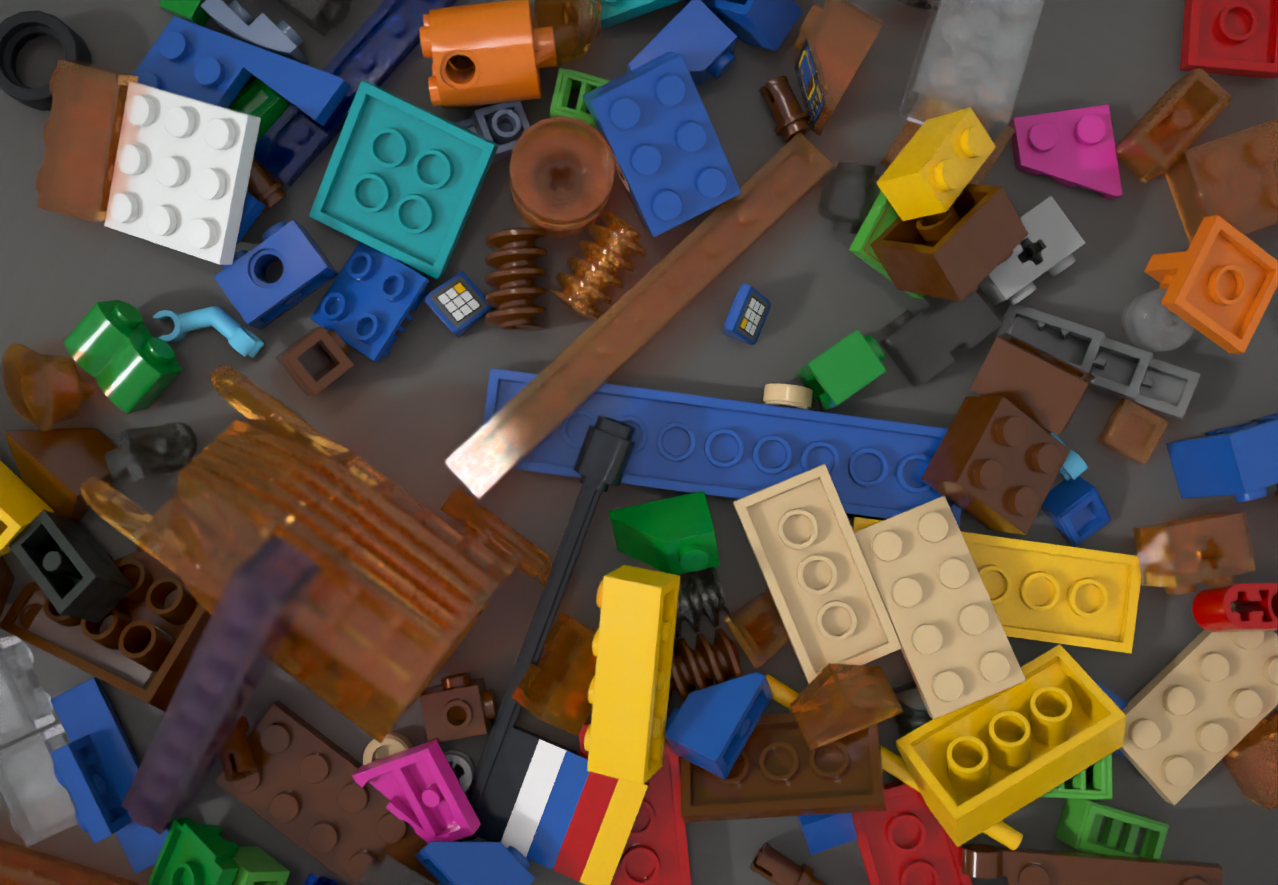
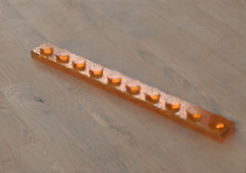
M799 132L740 187L741 194L725 201L444 462L481 500L831 172L834 165Z

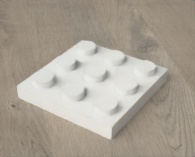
M129 81L104 226L219 265H232L261 118Z

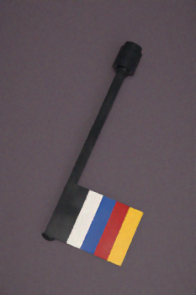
M598 415L595 425H589L573 469L582 474L579 480L582 483V487L466 796L481 825L474 835L462 838V840H473L480 837L489 842H501L506 848L512 846L521 852L525 858L585 885H611L650 783L646 782L644 785L587 771L588 756L518 727L516 722L602 491L607 492L609 485L620 486L636 441L632 440L636 428L603 415Z

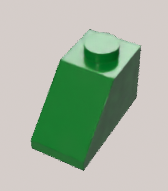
M704 491L609 510L617 551L673 575L720 566L715 531Z

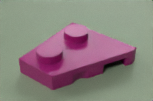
M1109 104L1017 117L1009 122L1016 170L1037 177L1045 175L1052 178L1055 183L1071 188L1079 186L1100 193L1101 198L1107 200H1114L1123 195Z
M436 739L363 765L352 775L354 781L362 788L369 782L387 797L390 802L385 808L400 820L408 822L414 828L415 833L427 843L453 842L474 835L481 825Z

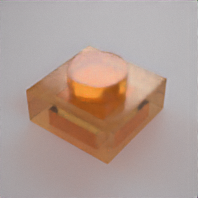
M1120 399L1097 442L1138 465H1146L1169 422L1128 399Z

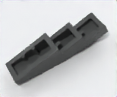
M1009 304L996 336L997 338L1007 332L1094 376L1095 378L1089 387L1090 389L1182 422L1201 376L1200 373L1152 358L1153 353L1106 338L1105 332L1020 304Z

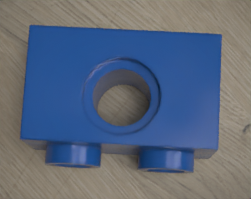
M295 220L290 221L288 224L280 222L269 228L262 235L263 242L249 252L241 250L235 253L233 264L222 265L224 269L214 276L216 282L247 325L262 330L338 275L308 231ZM274 261H282L284 269L281 278L274 283H267L265 271L269 264Z

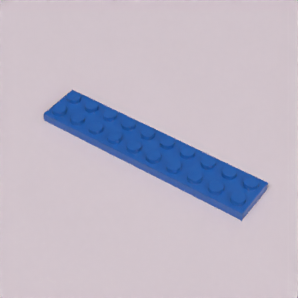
M490 368L477 462L480 465L581 478L582 474L573 469L589 425H595L598 415H603L636 428L632 437L636 444L621 481L623 484L691 493L704 491L706 495L740 499L825 464L845 513L888 519L943 496L921 480L943 440L948 430L947 428ZM947 499L958 527H960L962 510Z

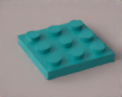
M361 80L308 217L431 277L441 279L444 277L499 145L371 82Z

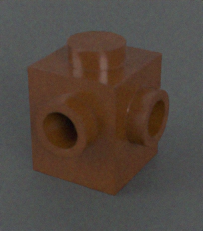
M469 672L441 678L442 685L427 688L420 695L428 742L436 739L440 743L487 734L492 726L491 719L496 718L498 713L494 690H486L484 677L471 680Z

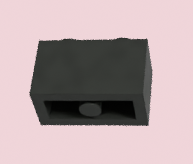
M43 510L8 545L57 611L62 615L99 623L133 588L84 524L59 514Z

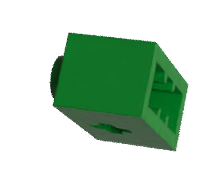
M857 329L797 370L796 373L806 388L813 390L812 396L823 411L839 405L887 370L881 363L885 359V355L879 344L869 334L863 337Z

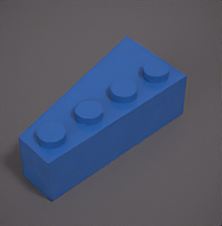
M1278 413L1252 419L1250 423L1205 432L1206 437L1180 439L1166 443L1181 498L1235 495L1236 502H1244L1267 496L1266 487L1276 484L1278 489Z

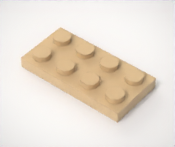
M825 464L732 502L810 687L902 649Z
M945 495L854 532L902 646L903 656L930 718H938L1026 681Z
M1236 604L1230 605L1232 612H1236ZM1203 630L1128 702L1129 704H1127L1126 708L1121 710L1127 717L1124 743L1119 749L1166 802L1172 805L1177 804L1278 705V635L1274 631L1214 633Z

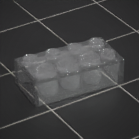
M934 0L898 117L923 125L927 119L971 107L994 143L1010 121L1045 0Z

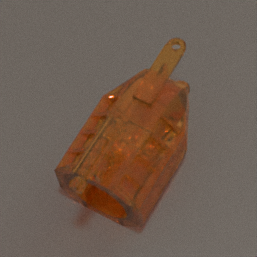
M224 364L220 365L210 374L212 387L216 389L215 391L219 393V396L223 397V400L226 399L228 404L248 419L235 420L224 433H221L188 466L179 471L174 496L151 516L117 489L110 487L108 483L105 484L103 480L101 481L95 477H90L79 487V491L82 493L80 495L84 497L83 500L87 502L91 509L99 513L101 518L181 577L183 583L198 603L215 619L379 743H382L444 667L515 569L518 567L532 579L537 576L541 579L539 584L545 587L553 565L548 561L550 556L482 505L475 506L473 504L475 500L457 488L450 494L447 501L442 505L441 510L455 521L462 520L465 522L464 528L467 531L462 535L354 452L320 433L242 373L238 374V371H234L233 367L230 368Z

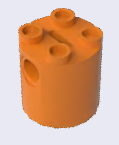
M505 0L430 9L429 14H423L424 27L419 29L420 42L424 58L433 57V76L428 78L433 107L443 106L444 109L542 99L540 68L557 67L553 26L534 27L530 0ZM456 55H465L469 58H460Z

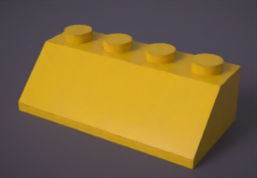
M1060 644L1021 667L1026 681L932 719L896 740V746L924 801L957 847L1123 746L1127 716Z

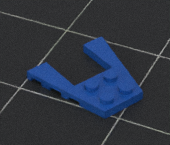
M174 16L119 92V96L126 102L129 81L229 108L253 74L309 117L324 126L351 89V86L338 76ZM248 191L246 192L237 245L266 206Z

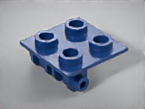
M359 242L310 319L328 331L333 329L344 342L374 362L379 363L383 356L389 357L391 354L389 351L399 337L395 332L397 330L402 333L406 331L405 328L400 326L404 318L410 321L413 320L414 317L408 314L410 310L415 312L424 296L429 294L426 289L431 282L396 259Z

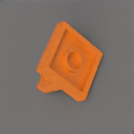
M1219 215L1203 218L1187 251L1153 254L1144 272L1160 283L1159 288L1165 293L1161 301L1163 306L1229 354L1245 353L1278 286V261Z

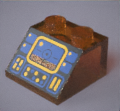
M827 0L823 8L814 4L799 32L801 33L793 47L800 51L794 68L806 111L809 112L811 117L809 120L811 129L818 135L822 134L884 24L883 21L846 0Z

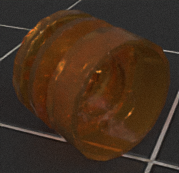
M565 116L540 120L523 132L512 150L509 167V186L513 206L525 224L532 228L546 230L549 236L561 238L580 234L597 222L607 206L615 174V164L611 148L601 133L583 120ZM552 177L558 181H561L564 177L570 179L569 191L567 192L562 187L553 191L551 189Z

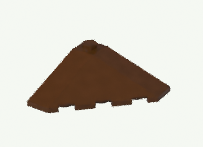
M218 511L199 517L202 527L178 536L171 529L135 542L137 552L113 561L133 588L99 623L60 614L34 581L25 585L0 623V629L177 718L204 673L259 531Z

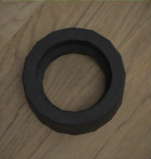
M38 10L19 12L2 21L0 24V88L6 94L25 106L40 111L59 110L74 103L87 89L92 74L91 54L84 39L56 16ZM40 35L56 37L63 44L65 51V61L61 72L51 83L41 88L25 86L16 76V61L20 50L28 41Z

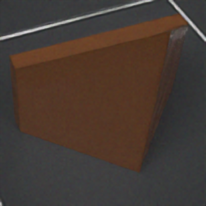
M98 428L4 431L23 482L53 509L54 513L76 521H80L133 460L132 457Z

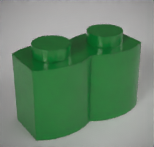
M120 300L96 302L63 342L64 346L74 361L87 373L96 378L103 393L122 411L129 414L149 409L182 371L180 364L174 357L175 353L168 343L150 335L142 321L141 313L131 304Z

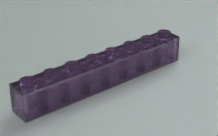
M276 534L232 573L121 805L128 810L129 815L136 823L144 827H150L160 835L199 794L322 569Z

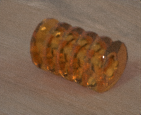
M606 210L601 211L600 217L607 227L595 224L589 228V233L596 243L584 240L578 244V249L585 260L574 256L569 257L567 260V265L574 275L558 273L556 275V280L563 291L547 288L550 294L578 314L596 320H601L603 316L595 306V303L597 301L607 304L614 302L606 290L607 286L610 285L621 289L625 286L617 274L618 270L635 272L636 268L628 258L630 253L645 257L647 254L639 242L641 235L623 219Z

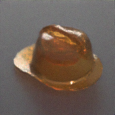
M13 343L7 348L3 358V377L9 400L21 417L39 427L40 430L48 432L52 424L77 416L80 412L82 401L94 396V389L85 380L80 378L78 368L71 358L60 355L41 354L18 343Z

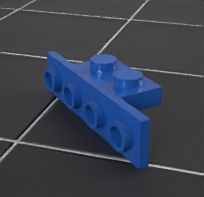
M94 677L50 699L71 742L50 753L54 761V774L60 785L67 788L76 806L75 815L81 829L89 833L94 844L115 833L134 873L137 874L156 864L171 826L99 678Z

